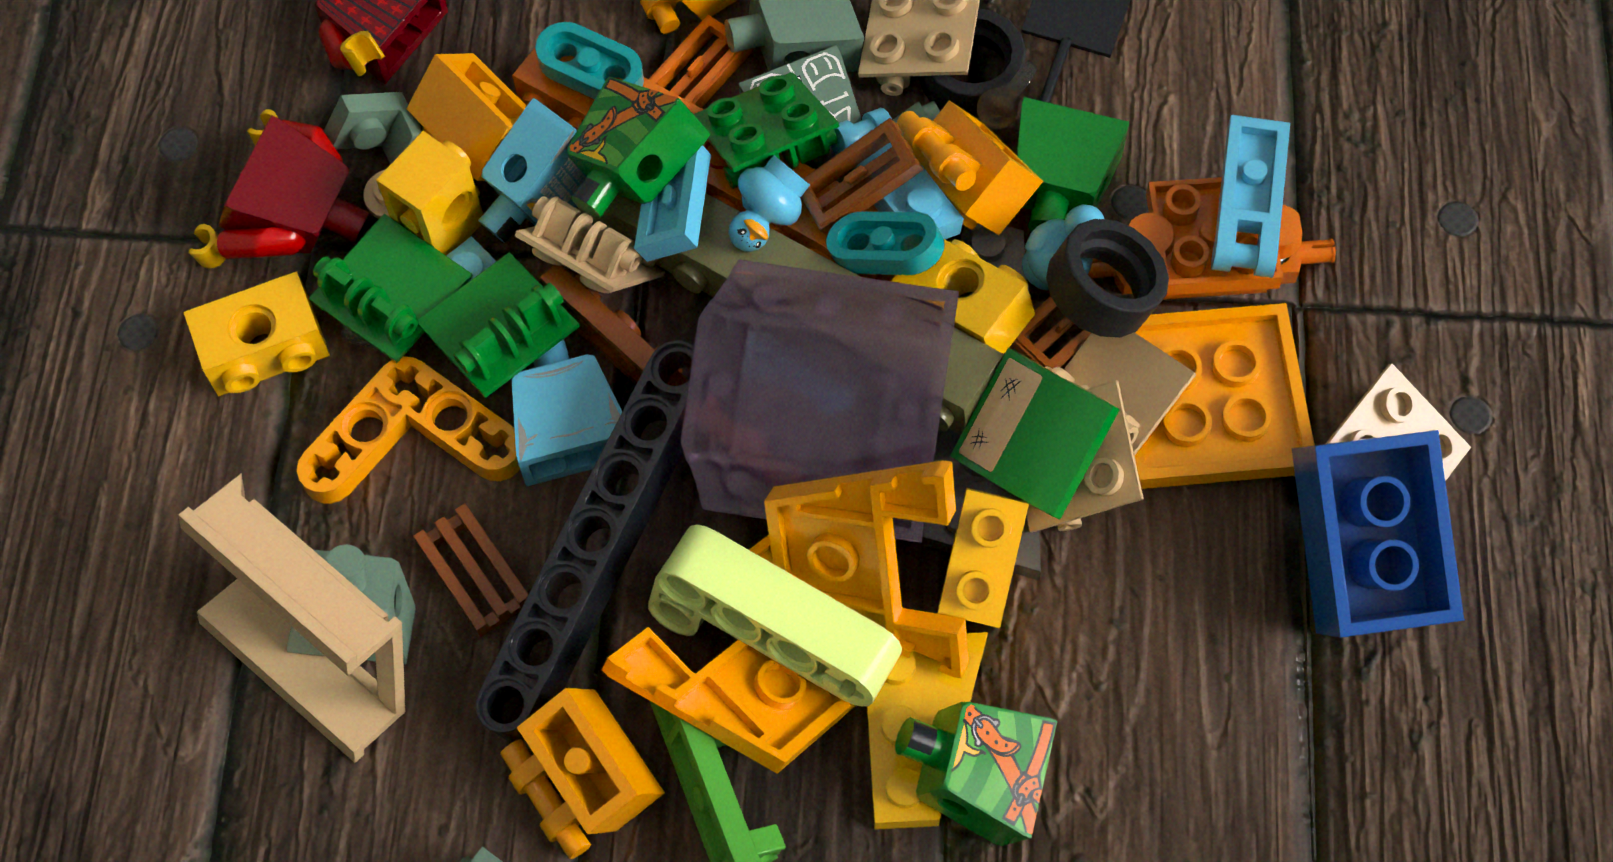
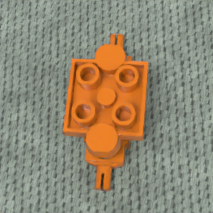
M1222 177L1148 182L1146 190L1148 213L1136 216L1128 225L1150 240L1164 259L1169 282L1167 295L1163 300L1266 293L1268 289H1279L1281 284L1295 283L1301 264L1334 263L1336 257V249L1333 247L1334 240L1332 238L1328 240L1302 241L1299 213L1295 209L1283 205L1278 257L1273 278L1254 276L1253 269L1234 266L1231 267L1230 272L1212 270L1211 260L1216 235ZM1237 231L1236 242L1257 245L1258 234ZM1093 258L1088 273L1091 278L1114 277L1115 283L1122 295L1132 294L1131 287L1122 274L1109 264Z

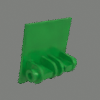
M793 72L770 77L764 80L758 87L732 98L716 100L707 109L694 114L711 134L707 139L708 142L728 165L723 168V171L732 189L738 187V179L743 171L747 168L764 167L773 155L780 159L779 153L782 152L788 166L794 169L799 166V161L803 164L819 156L829 154L830 146L838 143L834 129L840 127L839 122Z
M383 214L343 260L340 258L330 259L329 257H323L317 262L313 269V275L318 278L319 287L308 299L311 303L398 363L424 333L418 326V319L467 284L473 275L398 222Z
M510 252L418 319V326L485 398L578 329L580 324L561 305L564 300L555 286L548 283L543 287Z

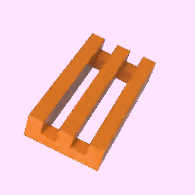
M707 15L648 80L666 88L711 37L716 35L719 38L702 56L697 57L688 67V72L670 90V92L702 108L752 53V49L732 53L727 43L725 25Z

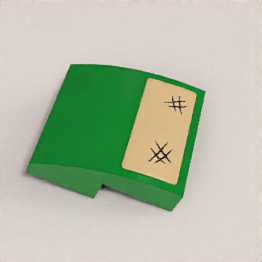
M1008 348L950 456L1052 517L1061 519L1120 409L1028 357Z

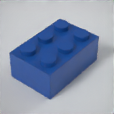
M1439 430L1291 448L1316 634L1341 638L1464 621Z

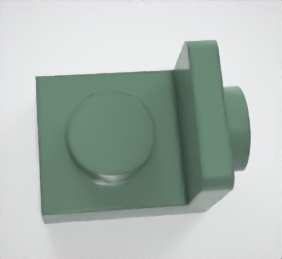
M402 92L349 94L340 96L324 132L336 149H370L382 146L390 164H392L421 133V126L406 109L408 103Z

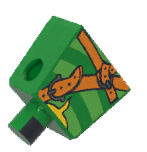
M609 76L567 147L568 157L586 175L571 196V199L583 211L595 218H601L616 195L642 204L652 202L707 141L711 134L680 98Z
M959 702L939 710L934 717L932 725L912 717L906 719L898 732L895 751L900 756L922 764L916 789L917 797L920 801L991 843L1004 846L1032 838L1057 721L1048 717L973 702Z

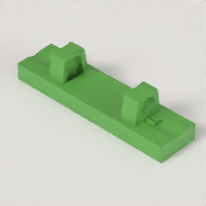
M650 701L710 862L775 861L780 851L786 847L778 825L774 824L749 831L717 749L726 744Z

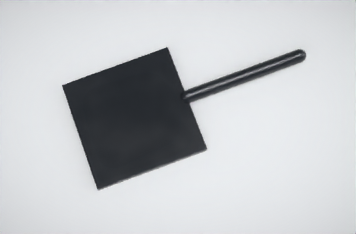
M1032 0L1021 33L1059 43L1039 101L1050 103L1070 47L1108 58L1111 57L1131 0Z

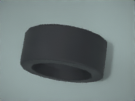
M978 9L973 44L984 45L997 52L1005 62L1004 72L990 81L975 84L958 81L949 75L919 76L924 94L931 102L934 101L939 109L942 110L950 100L975 118L992 116L1012 103L1021 89L1026 58V48L1022 35L1012 22L992 10Z
M1092 219L1078 224L1067 236L1049 261L1046 280L1051 298L1062 314L1079 328L1100 337L1121 338L1136 332L1165 298L1169 276L1164 259L1152 242L1136 229L1115 220ZM1081 258H1095L1112 266L1131 287L1134 299L1119 298L1101 289L1084 270Z

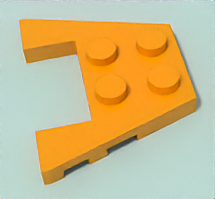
M941 460L774 486L764 501L773 564L884 627L899 640L902 646L901 655L910 658L914 650L942 662L938 671L952 677L962 678L969 664L966 620L961 617L902 607L893 518L949 525L956 512L952 461Z
M767 535L749 550L773 564L769 535ZM647 627L610 655L602 668V671L609 678L777 774L856 706L831 694L739 639L697 673H693Z

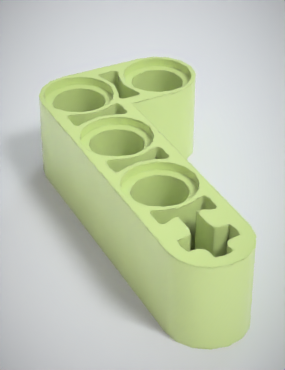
M692 525L687 529L657 574L648 602V609L652 616L660 624L677 634L692 636L697 632L703 621L706 620L838 698L861 707L869 706L874 702L902 653V646L899 640L884 627L719 532L702 525Z

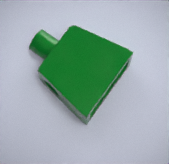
M1023 98L1016 155L1043 180L1042 184L1022 207L1032 210L1028 222V228L1031 232L1048 220H1065L1070 210L1076 206L1084 204L1098 207L1121 161L1129 121L1031 98Z

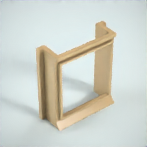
M241 473L194 511L187 507L178 514L181 529L237 578L197 611L199 624L356 763L364 756V749L405 713L402 622L395 616L388 621L387 613L255 499L248 502L245 499ZM291 626L325 656L287 652ZM374 653L376 655L377 680L360 666Z

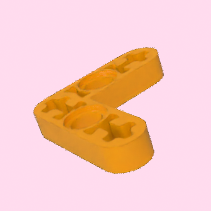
M403 356L398 363L391 360L385 364L304 451L298 461L297 474L300 483L311 499L327 504L342 501L360 484L410 427H413L480 477L489 481H503L510 479L520 470L516 456L515 429L424 362L414 357ZM415 379L419 392L427 398L424 406L422 407L420 399L408 390H403L398 394L395 384L400 380L409 384ZM451 406L460 407L467 412V419L458 429L444 431L435 425L438 413L444 408ZM373 417L383 422L381 433L371 441L359 442L351 437L352 428L361 419ZM480 430L482 438L494 447L498 448L505 442L508 455L504 458L493 455L487 461L488 458L483 445L475 439L478 431ZM343 443L351 455L357 458L351 460L346 452L342 455L337 445ZM321 466L329 470L335 466L339 475L333 481L326 477L319 480L315 472Z

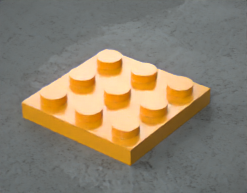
M1287 304L1151 314L1134 333L1195 372L1196 376L1135 455L1141 489L1295 476L1291 448L1313 446L1314 440Z

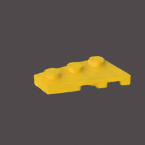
M988 632L967 633L969 664L962 678L952 677L938 671L942 662L914 650L910 658L900 655L874 702L867 706L875 830L939 826L942 813L920 801L917 797L916 789L922 764L896 754L895 743L902 724L909 717L932 725L934 717L939 710L959 702H971Z

